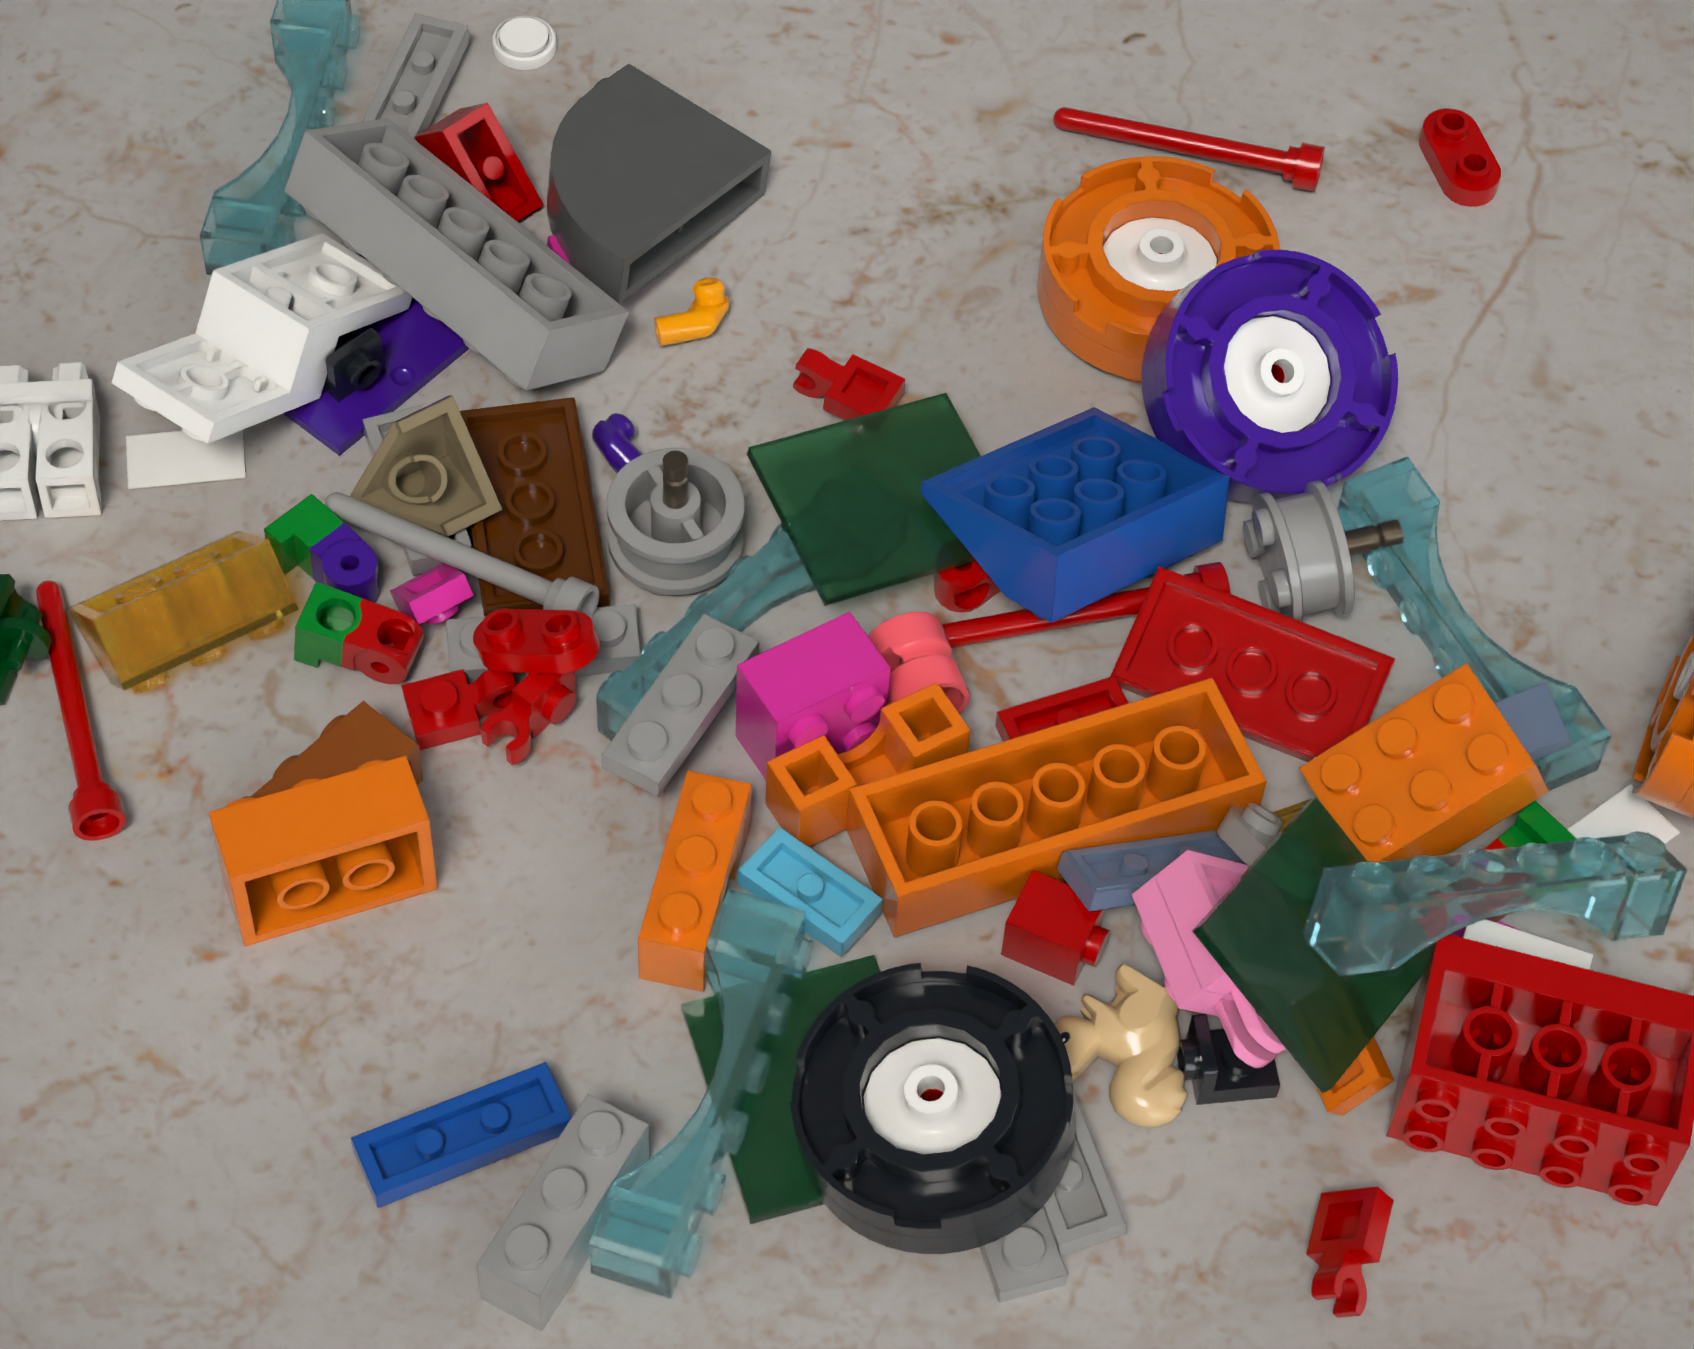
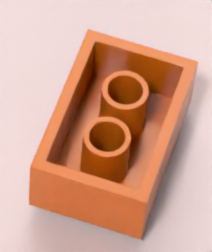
M1467 663L1299 768L1376 890L1408 880L1549 792L1536 764Z
M406 755L388 761H369L359 766L356 770L325 779L312 778L303 780L290 789L259 798H240L229 803L224 808L209 812L224 884L244 947L438 890L430 821Z

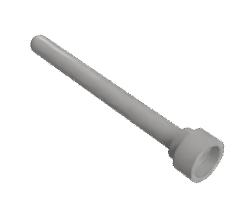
M340 492L330 494L325 500V506L341 520L543 605V610L580 611L587 614L591 619L595 613L599 599L598 587L583 580L570 577L567 580L557 578L552 582Z

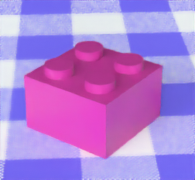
M849 611L737 664L735 736L765 780L767 761L823 735L837 754L847 752L863 743L876 730L880 721L881 708L888 704L891 668Z

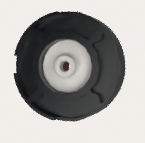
M921 963L890 968L856 983L833 1000L816 1018L799 1047L796 1056L797 1070L790 1108L803 1165L817 1195L827 1208L841 1222L865 1238L889 1248L919 1254H947L978 1248L1008 1235L1026 1223L1048 1201L1061 1182L1071 1157L1075 1138V1104L1069 1057L1060 1033L1050 1017L1034 999L1010 981L994 973L968 965L966 974L950 971H922Z

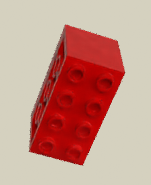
M1438 932L1414 999L1386 1137L1402 1140L1409 1147L1422 1152L1444 1151L1471 1158L1477 1165L1487 1169L1504 1170L1510 1168L1537 1175L1546 1183L1556 1187L1571 1188L1579 1186L1606 1193L1613 1200L1622 1204L1633 1206L1648 1204L1657 1207L1691 1143L1694 1123V996Z

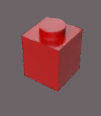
M1032 870L1006 920L1001 955L1074 986L1085 963L1096 967L1104 952L1110 935L1109 929L1101 927L1105 909L1088 911L1068 884Z

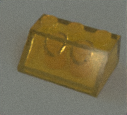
M241 531L231 533L67 608L74 624L109 682L124 691L132 688L134 693H142L165 683L170 678L168 670L189 660L192 666H199L223 656L228 651L225 644L245 634H248L249 639H258L276 632L285 625L282 617L299 610L270 541Z

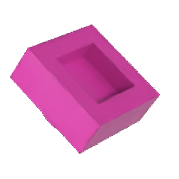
M444 563L390 590L399 612L410 616L418 624L423 622L425 624H435L444 621L457 613L459 603L474 596L465 574Z

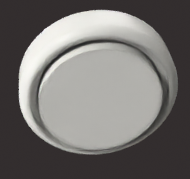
M515 16L506 19L495 28L492 35V49L496 59L503 65L516 70H532L547 64L555 55L557 48L556 34L552 26L534 16Z

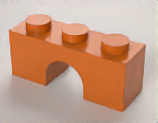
M936 682L881 708L880 721L876 730L863 743L847 752L837 754L823 735L767 761L765 804L782 829L810 847L846 830L850 788L968 753L971 730Z
M687 770L638 936L639 979L704 992L720 937V918L728 879H736L751 826V783Z

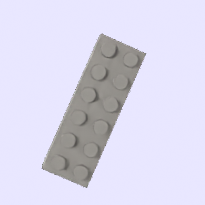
M384 118L306 130L304 132L284 191L304 207L307 215L324 223L342 238L344 245L348 249L361 254L382 271L383 277L388 282L401 287L417 300L428 315L441 320L458 334L469 349L482 354L504 372L505 378L510 383L527 391L605 371L629 311L390 119Z

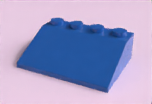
M1093 407L922 481L921 494L1005 597L1032 611L1035 616L1052 623L1102 598H1106L1112 593L1141 579L1153 575L1159 566L1166 568L1222 541L1230 477L1187 458L1166 443Z

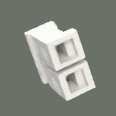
M82 362L59 363L57 367L53 368L52 381L31 382L29 371L20 365L0 366V521L37 519L38 496L36 483L45 518L102 515L99 487L101 417L93 380L88 379L85 365Z

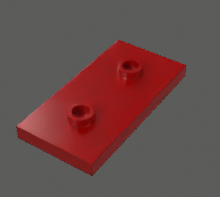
M1159 566L1110 677L1115 676L1122 689L1145 698L1213 678L1243 737L1309 762L1370 723L1393 669L1395 658Z

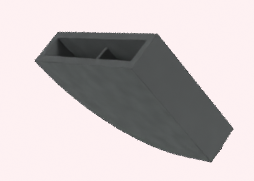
M627 64L610 77L598 81L589 92L571 107L557 129L551 151L547 190V216L550 230L555 235L570 265L621 304L765 195L771 150L631 64Z

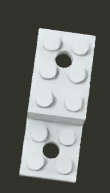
M321 233L213 270L195 334L118 361L112 384L133 396L135 402L140 406L156 411L182 427L183 432L187 436L209 444L319 399L327 377L326 358L335 351L339 336L408 310L412 296L401 287L388 282L383 277L382 271L371 262Z

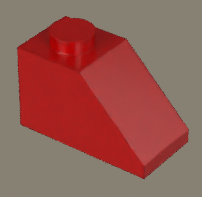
M488 102L460 108L414 136L419 144L515 221L518 222L544 205Z

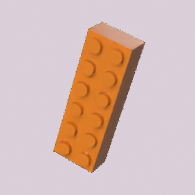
M1213 678L850 788L846 831L874 893L883 898L882 912L893 937H897L1017 899L1032 870L1067 883L1057 870L1063 851L1217 830L1230 807L1235 806L1245 809L1248 803L1261 806L1267 781Z

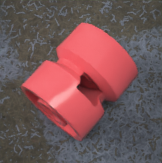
M909 612L897 615L882 622L868 635L869 639L891 668L887 705L937 682L958 713L961 714L969 704L970 693L958 664L952 658V648L942 623L936 615L928 612Z

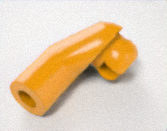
M718 278L698 280L693 286L695 300L692 301L687 311L654 317L655 332L660 347L702 339L713 334L729 309V297L724 295L725 286Z

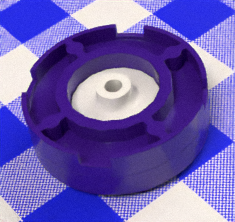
M1261 250L1253 255L1239 257L1220 264L1188 284L1169 301L1158 316L1147 340L1142 362V394L1149 423L1156 438L1187 458L1229 476L1227 499L1253 504L1255 495L1264 492L1270 493L1274 499H1280L1304 493L1306 483L1320 480L1327 487L1344 479L1364 464L1382 441L1390 425L1397 399L1398 364L1396 353L1388 355L1384 337L1375 320L1376 317L1381 315L1377 306L1368 294L1343 271L1324 260L1301 252Z

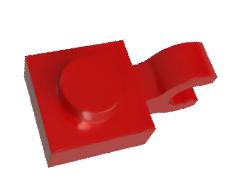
M807 348L796 363L795 369L801 373L793 383V388L807 397L820 398L824 396L823 410L876 435L902 396L906 379L854 354L851 355L845 366L829 359L823 353Z
M464 669L401 685L419 750L480 735L481 729L478 718L501 711L513 701L512 689L516 686L513 672H496L488 669L476 681L468 684Z
M575 671L565 674L529 673L512 689L513 701L501 711L495 712L485 719L481 726L482 743L488 747L498 737L511 735L515 739L506 746L507 762L515 765L523 761L531 750V738L534 739L550 723L556 725L563 721L573 709L577 699Z
M1378 1186L1324 1192L1320 1195L1306 1255L1319 1265V1269L1313 1277L1311 1294L1316 1300L1336 1298L1333 1315L1337 1318L1360 1316L1366 1306L1367 1290L1361 1267L1362 1264L1379 1263L1394 1200Z

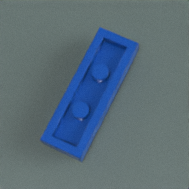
M544 1062L351 1137V1143L377 1208H380L555 1139L561 1135L572 1117L547 1063Z

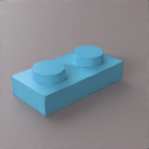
M778 827L738 870V885L840 957L846 953L882 913L883 898L781 827Z

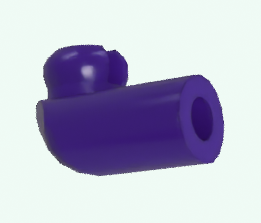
M614 413L606 421L600 420L597 422L592 431V440L608 464L618 473L627 463L643 454L630 442L635 434L632 422L623 414Z

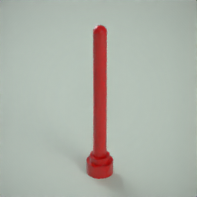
M1068 107L1059 108L1053 116L1054 124L1061 130L1282 173L1283 180L1293 182V188L1313 192L1316 191L1325 152L1324 146L1302 142L1300 148L1289 146L1288 151Z
M1221 562L1194 566L1193 573L1183 575L1230 594L1228 577ZM1149 587L1113 593L1052 623L1035 616L1032 611L1024 609L942 624L951 648L1137 615Z
M46 580L37 586L36 598L39 611L42 613V626L52 638V644L48 653L77 783V789L73 793V799L68 805L74 834L83 840L97 841L110 838L119 833L126 824L121 796L118 792L112 790L109 784L103 781L61 588L56 582Z

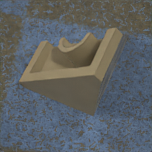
M450 395L395 421L350 495L352 498L444 536H450L503 510L454 397Z

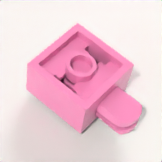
M1187 850L1131 894L1142 919L1141 930L1143 935L1153 946L1164 972L1165 988L1179 1009L1218 1016L1234 1054L1243 1062L1255 1068L1264 1067L1277 1056V1053H1283L1297 1041L1285 1010L1321 984V981L1282 893L1262 881L1248 865Z

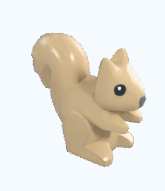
M1122 963L1116 970L1115 978L1117 984L1115 986V995L1117 997L1111 1004L1108 1005L1093 996L1084 994L1081 998L1083 1006L1080 1012L1085 1019L1070 1015L1062 1016L1056 1021L1055 1027L1059 1031L1067 1050L1071 1065L1072 1082L1097 1058L1112 1063L1118 1067L1109 1086L1110 1102L1115 1112L1132 1124L1142 1127H1157L1169 1123L1181 1112V1106L1185 1102L1188 1093L1183 1087V1072L1172 1066L1179 1050V1040H1181L1179 1023L1176 1017L1179 1008L1176 1002L1169 996L1166 988Z

